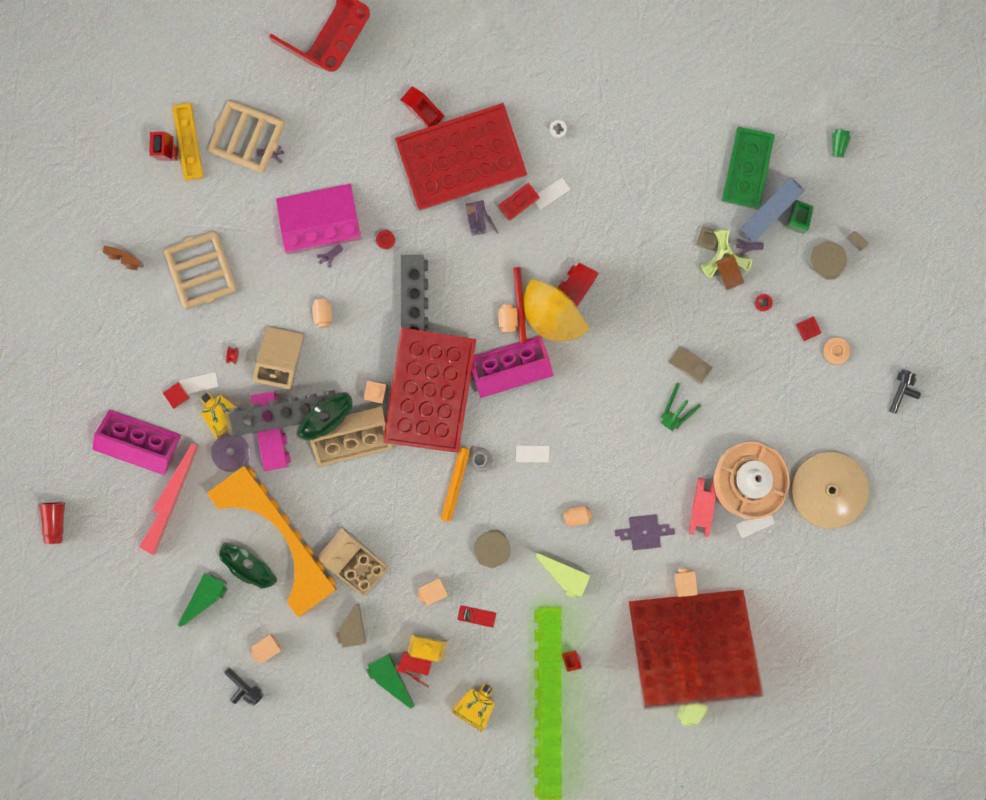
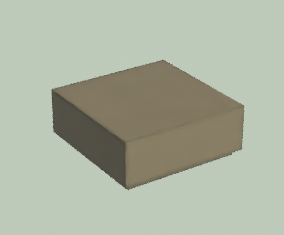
M701 227L696 246L714 251L718 241L714 234L715 230Z
M856 231L847 237L860 251L868 245V242Z

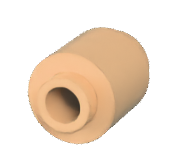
M329 299L313 301L314 324L318 325V328L330 327L329 323H333V316Z
M502 305V309H498L501 333L516 332V327H518L517 308H513V305Z
M586 505L568 508V511H564L566 526L576 527L590 524L589 520L593 519L591 508L587 509Z

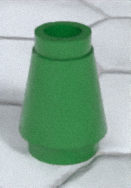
M835 129V133H832V156L844 158L851 139L850 131Z

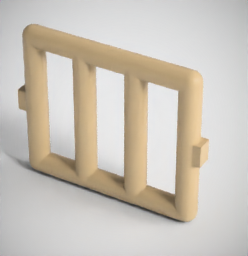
M229 100L220 120L216 121L214 125L216 130L208 146V152L264 173L273 152H276L279 147L277 142L285 126V121ZM232 109L242 112V115L225 151L217 148V145ZM249 116L258 118L259 121L244 156L240 157L233 153ZM268 122L276 125L261 163L258 164L250 159L264 126Z
M213 231L196 238L189 237L185 239V242L164 249V255L184 309H189L206 302L210 304L215 302L217 298L236 292L237 287L217 232ZM212 240L216 251L179 264L175 263L172 254ZM216 258L219 259L222 269L182 282L179 275L180 271ZM225 276L228 287L188 300L185 292L186 289Z

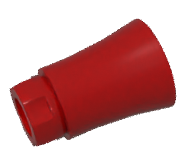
M65 502L38 504L44 544L63 543Z

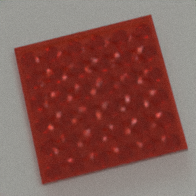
M744 590L629 601L644 709L763 697Z

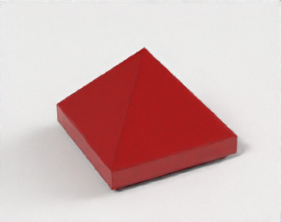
M576 650L562 653L568 672L582 669L581 657Z

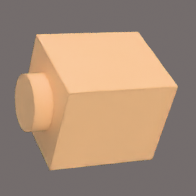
M367 381L363 400L384 404L388 386Z
M690 568L678 569L679 572L674 573L676 596L698 595L695 571H690Z
M440 577L419 587L420 592L417 593L421 603H426L427 606L448 596Z
M270 634L251 647V655L256 662L260 661L262 664L280 652L282 647L274 635Z

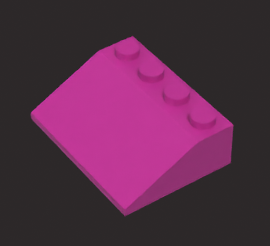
M351 183L276 199L281 234L287 255L362 240Z

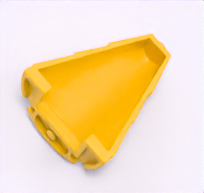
M533 278L530 280L523 296L524 313L529 326L538 335L551 341L564 342L579 338L590 329L572 301L557 288Z

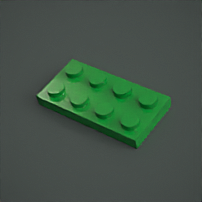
M737 127L721 202L759 210L775 134Z

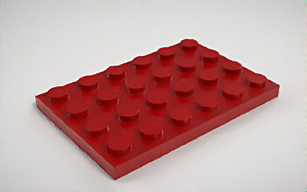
M504 103L395 138L419 211L528 175Z
M407 328L400 329L383 443L459 453L477 339Z

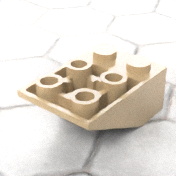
M266 327L252 382L293 390L304 334Z
M343 528L339 530L317 556L325 567L363 597L389 568Z

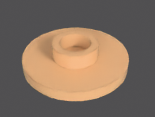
M832 338L824 345V357L832 364H842L850 356V346L842 338Z

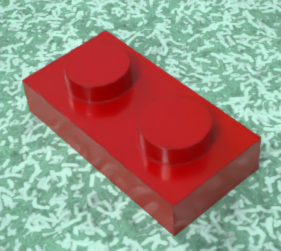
M527 183L500 203L498 207L507 219L511 221L538 201L540 197L530 183Z

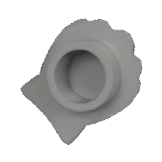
M474 446L469 454L468 461L476 471L486 472L487 469L492 467L493 459L489 452Z

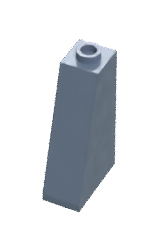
M790 177L741 228L743 230L741 234L748 241L753 240L755 242L805 189Z

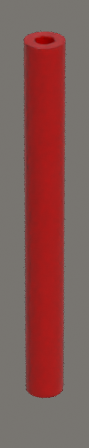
M514 267L519 343H527L521 267Z

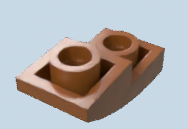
M104 246L103 253L108 255V259L120 260V257H122L121 264L125 265L126 269L137 270L138 267L143 268L144 266L138 259L122 250L109 246Z
M734 254L715 261L726 290L744 283Z

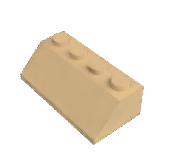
M382 406L346 415L343 422L332 432L315 440H310L318 467L393 449L392 444L383 443L386 418Z

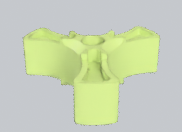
M723 228L714 231L718 240V251L710 262L700 266L701 270L709 278H712L713 274L718 270L715 261L734 254L728 244L729 231ZM734 254L738 266L742 267L745 271H749L752 259Z

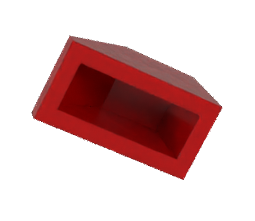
M413 86L400 99L408 110L428 127L438 124L444 118L443 113L432 101Z

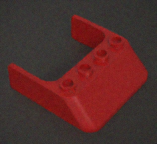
M337 0L334 10L313 45L305 53L273 34H270L269 38L271 42L308 64L328 72H335L342 65L370 17V10L368 6L358 0Z

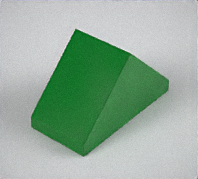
M796 200L786 228L801 234L806 233L810 227L814 206Z

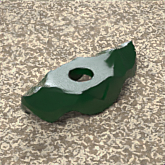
M347 392L339 393L318 404L298 427L297 436L300 439L310 441L336 429L352 409L353 402L350 394ZM324 410L328 411L329 418L326 421H321L319 418L320 413Z
M227 542L221 545L219 551L220 560L241 581L253 584L261 589L271 587L277 582V577L271 569L250 551ZM244 560H251L253 568L247 569L244 566Z

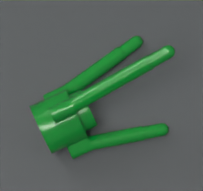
M676 383L665 411L661 415L663 419L660 423L672 432L675 428L678 429L684 421L701 407L698 404L680 419L678 417L688 404V400H685L675 414L672 412L668 414L680 386L679 383Z

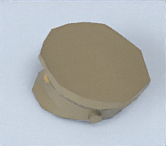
M825 241L814 247L810 263L813 270L821 277L831 280L836 279L847 265V256L841 245Z
M500 530L485 532L475 541L473 550L479 564L495 568L507 562L510 555V545L505 534Z

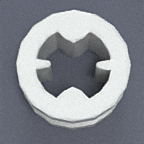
M560 120L554 121L550 125L551 136L556 139L565 136L567 131L566 124ZM557 125H561L560 127L561 129H564V131H560V134H556V131L553 130V127L556 128Z

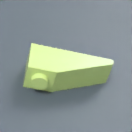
M536 552V558L558 584L566 590V595L575 599L577 595L582 597L590 578L589 574Z
M683 695L677 718L684 725L692 726L693 723L698 724L706 713L708 706L701 699Z

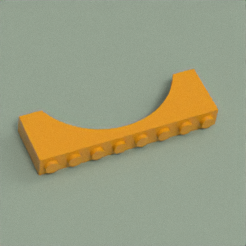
M243 466L210 490L207 495L218 509L234 507L253 511L268 519L282 533L290 547L295 570L293 588L287 604L299 618L337 589L335 587L337 583L331 575L327 576L323 571L326 568L321 561H316L312 556L314 554L312 548L308 544L304 545L301 541L303 537L297 529H292L289 517L285 513L281 514L278 510L280 507L278 502L274 498L270 499L267 495V487L262 482L259 484L256 480L257 474L252 467Z

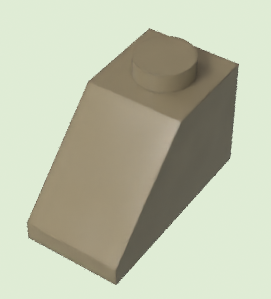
M681 347L676 350L668 362L698 384L704 381L713 368L696 355Z
M360 604L354 606L340 626L339 632L336 633L338 644L342 643V648L366 643Z

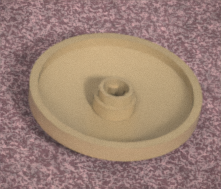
M823 452L809 457L798 467L791 484V496L796 510L807 522L817 527L835 529L852 523L861 515L868 501L869 485L863 469L852 458L837 452ZM830 487H834V488H835V490L833 491V494H830V493H829V488H830Z

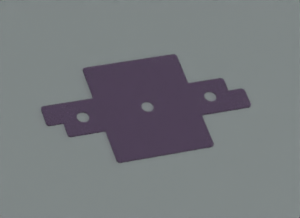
M657 514L629 517L630 528L615 530V536H620L621 541L631 540L633 551L660 548V536L675 535V529L670 528L669 524L658 525Z

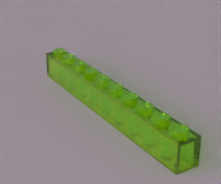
M538 606V611H534V622H538V630H534V642H538V649H534V661H538V669H534V680H538V688H534V700H538V707H534V719H538V727H534V739H538V746H534V758H538V766H534V778H538V785H534V797H538V800H562V607Z

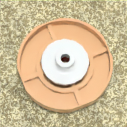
M744 442L729 448L720 457L714 473V488L721 504L729 512L749 520L764 518L775 513L783 505L790 486L789 472L782 457L774 449L759 442Z

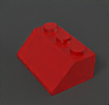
M578 263L577 266L572 265L567 273L569 278L566 282L562 280L557 289L571 300L577 308L599 272L581 263Z

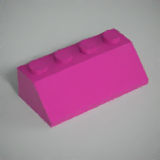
M541 336L527 339V343L517 342L474 355L472 373L480 398L554 376Z
M109 409L94 434L92 450L165 476L172 463L181 435Z

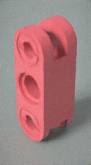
M698 477L689 534L693 535L696 526L704 527V537H709L716 500L714 480H711L708 492L703 491L705 479Z

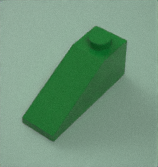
M204 573L178 626L186 625L217 602L219 598L223 599L228 590L226 588L227 582L209 573Z
M390 653L368 664L369 668L366 669L370 679H375L378 685L408 708H414L415 704L399 672H396L397 667Z

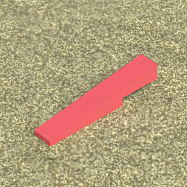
M191 444L152 509L159 514L139 546L151 555L156 554L199 448L197 444Z

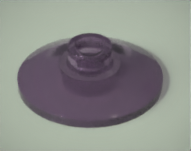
M224 434L214 442L211 455L213 462L218 468L227 472H235L247 464L250 457V448L243 437H229V434ZM230 448L233 449L234 454L228 455L227 450Z

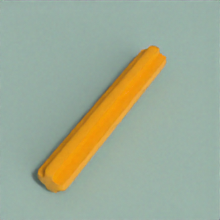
M464 447L459 448L441 515V520L446 522L452 521L470 450Z

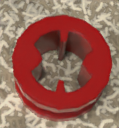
M761 294L755 299L754 304L758 311L765 312L772 307L773 300L769 295ZM766 298L768 300L766 303H769L768 307H760L759 299L763 300Z
M228 346L226 363L233 362V364H237L239 348L232 349Z

